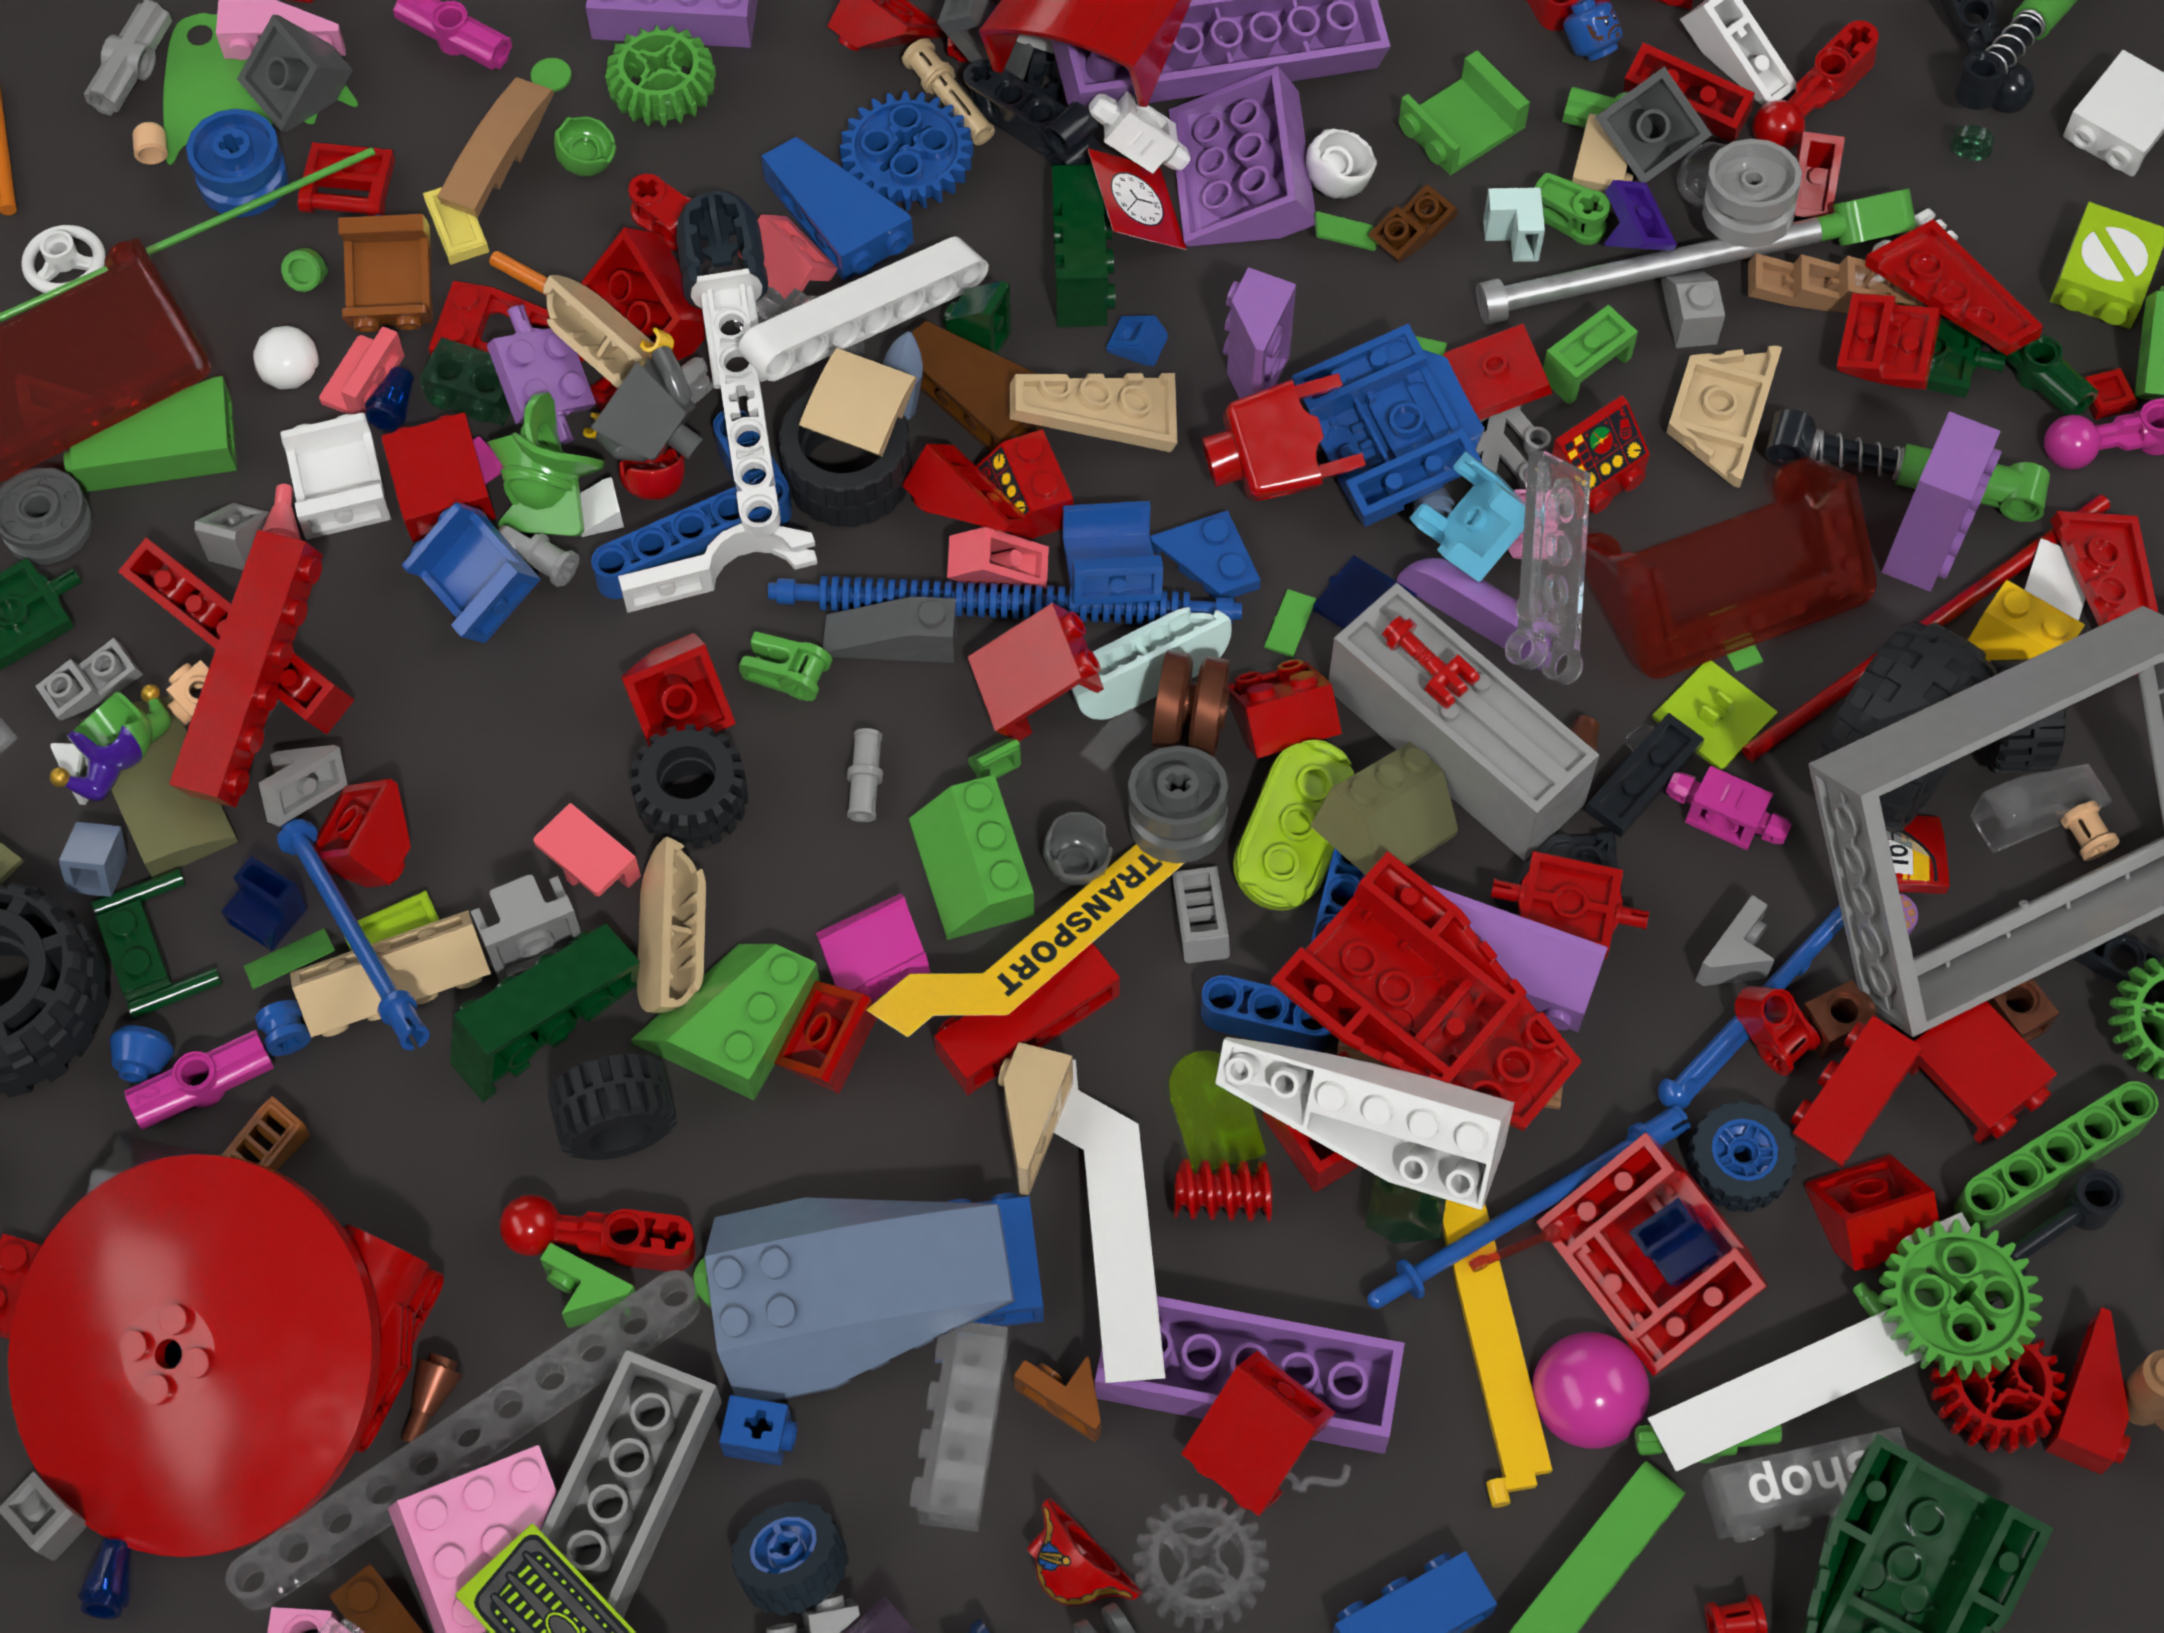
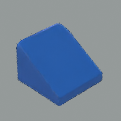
M1155 315L1121 316L1106 350L1108 353L1147 366H1154L1168 339V333Z

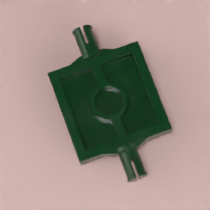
M1900 302L1897 303V305L1914 306ZM1941 314L1926 390L1966 398L1970 388L1971 377L1976 368L1979 367L2002 373L2006 355L1981 351L1978 337Z
M25 558L0 573V671L74 628L71 620L62 609L59 597L82 584L73 568L49 581L36 571L28 558Z

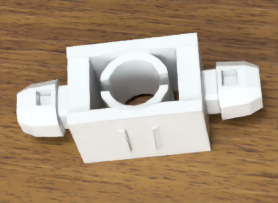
M1128 91L1118 102L1106 94H1097L1090 102L1089 111L1092 117L1104 125V142L1152 174L1162 163L1173 170L1179 171L1183 170L1189 163L1190 153L1178 141L1176 123L1149 105L1147 107L1139 106L1137 98Z

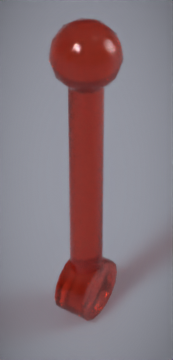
M1548 1224L1541 1233L1488 1255L1477 1256L1469 1261L1468 1264L1472 1272L1481 1271L1496 1261L1544 1241L1556 1242L1561 1237V1230L1555 1224Z

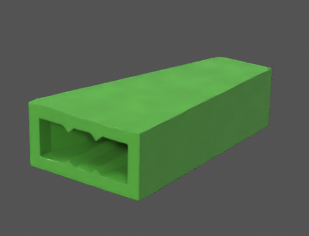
M223 376L210 378L69 433L70 451L64 452L63 456L66 473L71 477H75L83 493L237 471L233 405Z

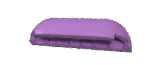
M1442 558L1418 560L1410 564L1398 575L1396 583L1407 591L1540 671L1545 672L1552 651L1550 631L1542 617L1530 607L1483 579L1478 582L1457 566Z

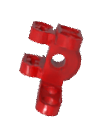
M347 1223L344 1229L355 1245L368 1273L375 1296L380 1325L381 1353L378 1384L367 1426L355 1450L362 1453L368 1449L377 1436L412 1368L413 1344L439 1297L444 1283V1275L430 1268L431 1264Z

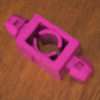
M1712 766L1709 767L1702 783L1695 781V776L1683 772H1674L1666 793L1683 805L1685 802L1691 804L1685 823L1745 850H1748L1756 833L1762 836V840L1770 843H1784L1792 824L1788 819L1776 812L1773 814L1766 812L1773 793Z

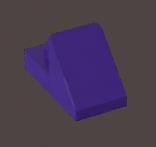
M1613 180L1605 190V193L1620 223L1604 245L1673 251L1677 244L1647 183Z

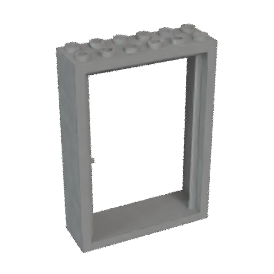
M2145 606L2139 607L1808 764L1858 988L1861 992L1864 991L1871 997L1876 1011L1911 1037H1915L2164 914V836L2029 902L2021 900L2019 907L1913 958L1879 796L2138 673L2164 826V615Z

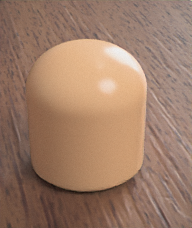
M144 122L136 126L132 134L134 157L139 162L148 165L164 161L168 156L165 130L154 122Z

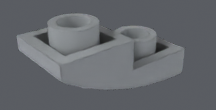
M113 637L79 665L72 659H69L35 687L59 720H64L105 701L116 691L119 692L133 683L143 673L122 643Z
M843 1593L828 1594L823 1599V1602L817 1606L813 1605L802 1612L804 1628L797 1629L796 1623H782L766 1628L767 1633H840L860 1616L859 1608L851 1598L844 1599Z

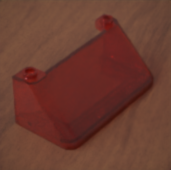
M138 238L119 242L110 248L109 254L104 260L108 271L0 324V483L190 387L207 377L211 372L212 363L144 245Z
M1804 457L1784 465L1775 474L1773 480L1775 503L1636 553L1630 551L1622 553L1618 541L1613 536L1603 532L1592 533L1573 540L1578 562L1635 668L1650 678H1665L1868 602L1875 593L1877 577L1856 475L1810 457Z

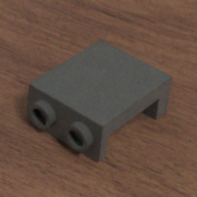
M945 0L937 24L971 63L980 59L989 60L979 30L1001 0ZM1016 41L1004 69L1023 79L1034 47L1030 43L1023 44Z

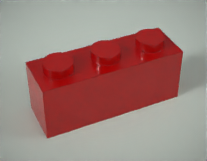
M1643 42L1624 78V92H1630L1665 67L1711 134L1730 143L1736 141L1752 110L1755 93Z
M1874 1015L1867 1025L1861 1021L1857 1022L1844 1042V1045L1850 1049L1839 1064L1832 1060L1817 1081L1823 1089L1813 1103L1805 1099L1790 1121L1797 1126L1793 1131V1138L1840 1169L1849 1160L1922 1053V1046Z

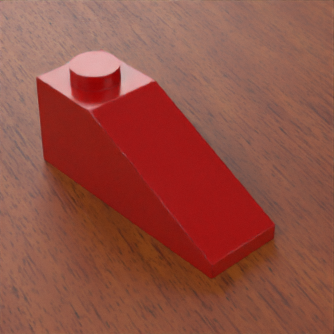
M926 444L902 484L914 497L913 502L915 505L930 514H938L1003 532H1031L1035 526L954 445Z
M2103 1307L2100 1308L2088 1323L2065 1391L2067 1393L2066 1400L2059 1408L2062 1411V1416L2054 1423L2045 1449L2048 1453L2100 1475L2114 1462L2122 1463L2131 1442V1437L2124 1434L2130 1417L2112 1313Z

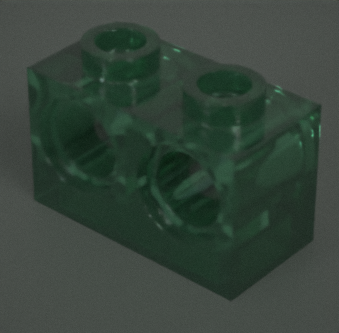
M441 337L419 377L426 401L441 410L452 409L461 413L465 412L469 417L481 423L492 422L504 426L511 410L490 353Z

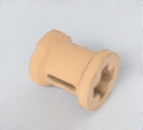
M2089 801L2072 808L2060 820L2064 829L2071 830L2082 848L2079 854L2083 861L2094 860L2114 849L2120 841L2115 833L2108 831L2098 814L2100 807L2096 801Z

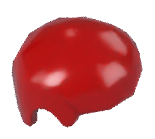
M673 448L668 449L665 454L656 460L648 459L645 462L623 460L619 462V478L623 487L641 500H663L673 496L682 486L685 474V457L682 455L678 457Z

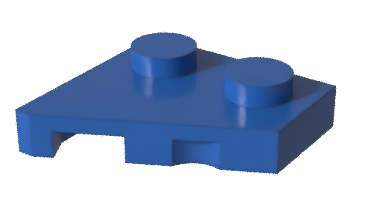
M1228 510L1150 536L1155 553L1159 555L1163 552L1176 562L1178 570L1190 580L1199 582L1203 586L1204 591L1214 599L1216 597L1235 598L1260 589V577Z

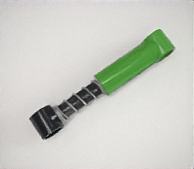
M2024 0L2015 10L2010 25L2004 28L2001 35L1995 38L1991 46L1986 48L1985 51L1972 52L1966 56L1954 91L1957 101L1964 107L1974 110L1987 109L1992 106L1999 87L2006 78L2008 67L2015 66L2017 57L2024 56L2026 47L2032 46L2035 40L2045 38L2078 0Z
M1785 409L1776 412L1772 417L1765 457L1771 464L1785 469L1800 468L1807 461L1811 460L1818 461L1820 459L1821 464L1828 460L1839 463L1840 468L1844 467L1845 464L1859 467L1860 473L1864 469L1877 471L1879 477L1884 473L1893 475L1892 478L1895 480V485L1916 489L1933 449L1907 443L1901 449L1899 446L1889 449L1882 447L1880 442H1876L1874 445L1862 443L1860 437L1853 441L1844 439L1841 433H1837L1835 436L1826 435L1823 429L1816 428L1815 421L1807 413L1794 409ZM2019 462L2010 466L1996 464L1980 504L2000 508L2004 516L2014 521H2036L2044 515L2050 473L2043 466L2031 462Z

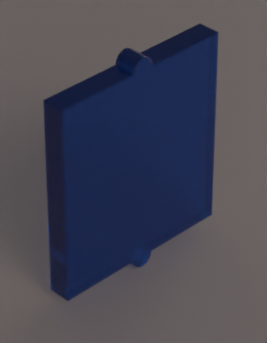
M1354 555L1337 577H1330L1329 587L1313 605V610L1345 629L1398 582ZM1398 583L1413 597L1417 598V594L1415 592Z

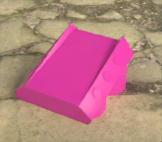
M902 893L816 933L834 986L865 994L874 1003L878 1000V997L886 994L909 974L931 973L926 953Z

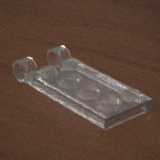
M1546 451L1529 452L1528 469L1525 472L1524 478L1526 502L1520 596L1516 604L1518 627L1517 631L1512 633L1506 641L1505 655L1512 664L1527 670L1536 669L1541 665L1542 673L1547 678L1561 684H1571L1578 679L1583 669L1580 643L1591 474ZM1544 637L1553 641V646L1548 649V654ZM1531 640L1532 646L1529 655L1521 659L1523 645ZM1566 655V668L1557 675V663Z

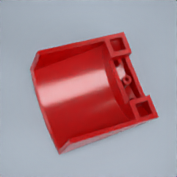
M1001 0L979 32L992 69L995 72L1002 73L1019 34L1048 38L1089 50L1128 68L1138 105L1147 107L1192 0Z

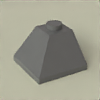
M272 15L237 80L281 132H288L335 103L354 70L330 43L279 15Z

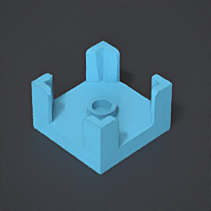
M1465 451L1453 468L1457 473L1474 484L1473 487L1447 518L1426 503H1423L1409 519L1421 531L1441 544L1437 550L1445 559L1480 582L1537 514L1497 473Z

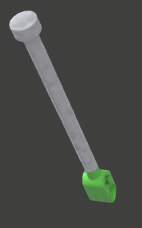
M1910 188L1833 204L1834 213L1793 222L1787 234L1770 245L1750 248L1734 246L1721 239H1715L1678 247L1673 251H1660L1506 286L1503 285L1500 279L1477 283L1476 299L1482 321L1487 325L1507 320L1511 310L1750 258L1755 253L1763 255L1839 238L1840 246L1912 231L1917 226Z

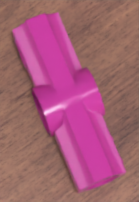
M397 0L393 8L395 18L437 40L440 50L449 55L463 54L490 70L495 68L500 70L508 61V55L512 49L511 39L468 16L465 6L456 1L442 2L440 0Z
M254 1030L207 1053L197 1051L186 1053L177 1060L174 1068L129 1088L124 1093L138 1125L144 1130L193 1106L199 1108L213 1106L220 1101L225 1091L274 1069V1066L258 1032ZM208 1074L207 1079L200 1085H190L192 1080L198 1075Z

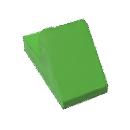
M552 1243L548 1245L540 1258L548 1275L546 1279L550 1284L569 1294L575 1289L574 1294L562 1312L567 1328L633 1310L639 1302L633 1285Z

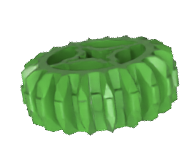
M656 23L653 31L646 32L640 27L638 36L634 37L626 34L625 44H615L614 55L608 56L605 79L609 96L613 103L617 104L621 114L629 113V117H631L633 122L643 118L648 127L655 120L660 121L666 127L668 120L675 119L681 124L683 115L688 114L696 117L697 107H707L708 96L713 95L715 88L716 71L709 49L704 47L700 37L692 38L688 29L678 34L673 24L667 31L661 30ZM683 66L691 71L689 75L682 72ZM633 76L639 78L640 83L638 86L631 81Z
M2164 957L2161 964L2155 958H2151L2144 962V970L2139 967L2129 970L2128 974L2131 982L2123 980L2116 986L2124 997H2115L2109 1003L2111 1007L2121 1011L2120 1015L2110 1017L2108 1023L2112 1026H2121L2122 1033L2115 1035L2112 1041L2115 1044L2127 1042L2129 1048L2122 1054V1058L2130 1060L2139 1056L2137 1071L2141 1073L2147 1072L2153 1066V1075L2156 1080L2164 1079V1001L2163 1003L2154 1002L2147 1004L2143 1000L2156 983L2164 982ZM2142 1021L2153 1028L2155 1033L2154 1044L2145 1033Z

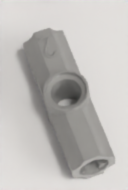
M144 0L143 3H138L119 36L112 34L105 40L101 51V66L84 92L86 102L96 108L98 112L110 116L114 112H119L137 80L144 81L151 75L155 65V50L172 23L169 12L161 8L156 2Z

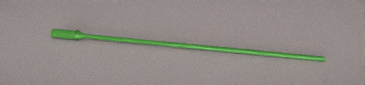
M370 147L1 312L0 322L375 155L374 149Z

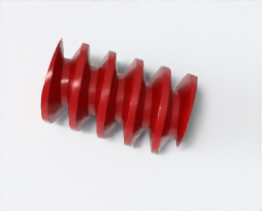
M1183 1158L1178 1171L1175 1173L1174 1219H1177L1181 1207L1186 1206L1191 1220H1196L1201 1206H1205L1209 1219L1215 1221L1220 1207H1225L1229 1221H1234L1239 1208H1244L1248 1222H1253L1258 1209L1262 1208L1267 1222H1270L1272 1215V1176L1269 1173L1266 1162L1259 1161L1254 1174H1251L1247 1162L1241 1160L1235 1173L1232 1174L1227 1160H1221L1216 1172L1213 1173L1208 1159H1202L1197 1171L1193 1172L1189 1159Z

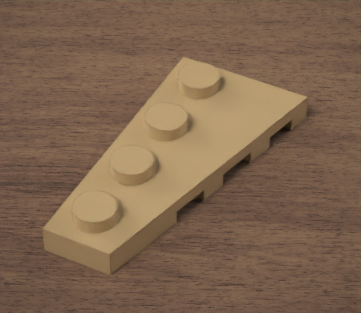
M1126 373L1124 378H1105L1104 374H1087L1085 378L1072 379L1067 374H1015L1010 382V420L1172 452L1177 445L1175 373H1161L1159 378H1144L1143 373Z

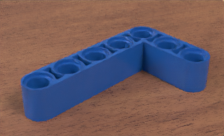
M723 410L715 417L713 430L718 454L734 481L725 413ZM740 410L742 418L750 417L745 411ZM746 431L738 437L737 443L743 447H751L759 442L761 436L757 432ZM772 456L775 487L781 516L779 526H784L792 517L790 491L784 475ZM761 469L748 470L743 475L742 480L746 484L757 485L765 479L766 473ZM736 486L597 548L592 555L591 564L599 592L609 599L623 598L618 576L704 555L708 545L721 532L742 524L736 495L738 491ZM759 506L750 511L748 519L754 523L766 522L771 517L772 511L767 507ZM733 516L739 517V518H737L736 520H732V521H730V520H725V519H727V518H729V517H733ZM691 534H700L695 538H686ZM650 552H660L659 554L654 556H647V554ZM613 569H621L617 573H607L608 571Z
M1335 848L1311 943L1344 907L1336 904L1333 900L1338 897H1345L1351 900L1359 882L1365 877V874L1356 866L1346 864L1343 861L1346 857ZM1218 975L1209 979L1202 989L1201 1018L1208 1028L1215 1031L1260 1042L1317 1052L1323 1051L1332 1039L1333 1034L1325 1027L1316 1031L1305 1028L1302 1022L1315 1019L1274 986L1228 975ZM1225 998L1233 1005L1226 1009H1219L1213 1006L1211 1002L1214 999ZM1262 1009H1271L1278 1016L1267 1020L1259 1017L1256 1012Z

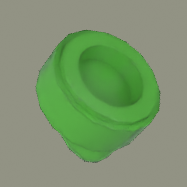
M300 248L290 252L281 264V273L284 281L296 291L306 292L318 287L329 272L323 258L310 248Z

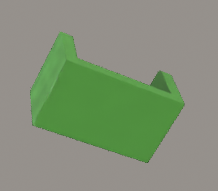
M1608 304L1547 350L1543 370L1551 389L1570 405L1577 399L1580 383L1615 356L1622 363H1626L1632 358L1638 331Z

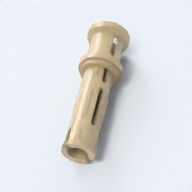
M923 38L912 43L904 52L902 63L907 69L916 72L921 79L922 88L927 93L936 94L945 107L952 104L954 106V117L958 115L964 116V127H970L971 139L975 145H982L990 140L995 133L994 126L988 122L970 97L967 96L955 81L953 67L948 62H943L935 53V45L930 39Z

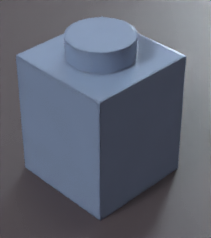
M84 822L75 823L59 859L67 893L112 897L128 860L121 826Z

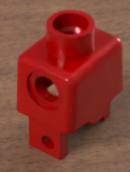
M1333 374L1296 386L1291 379L1231 402L1223 413L1226 430L1202 437L1206 462L1215 487L1241 480L1246 497L1250 501L1258 502L1317 489L1323 484L1322 480L1362 469L1366 466L1363 453L1318 465L1316 450L1324 435L1319 418L1306 412L1300 403L1302 400L1339 390L1343 386L1340 374Z

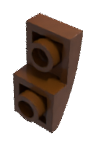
M1426 184L1402 209L1396 205L1368 234V237L1399 263L1438 235L1458 216V211L1452 203L1430 185Z

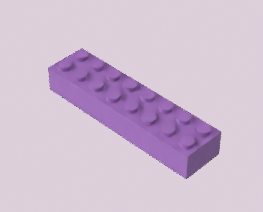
M1192 0L1149 103L1209 94L1276 66H1279L1290 81L1376 69L1391 47L1378 0ZM1051 39L1068 106L1072 102H1079L1089 109L1090 102L1097 94H1106L1117 100V102L1127 91L1136 97L1128 68L1089 50Z

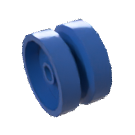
M241 109L218 111L201 120L191 131L186 145L188 162L195 176L201 197L211 209L223 214L288 185L287 165L280 149L276 131L269 121L259 114ZM281 197L237 217L258 215L273 207Z

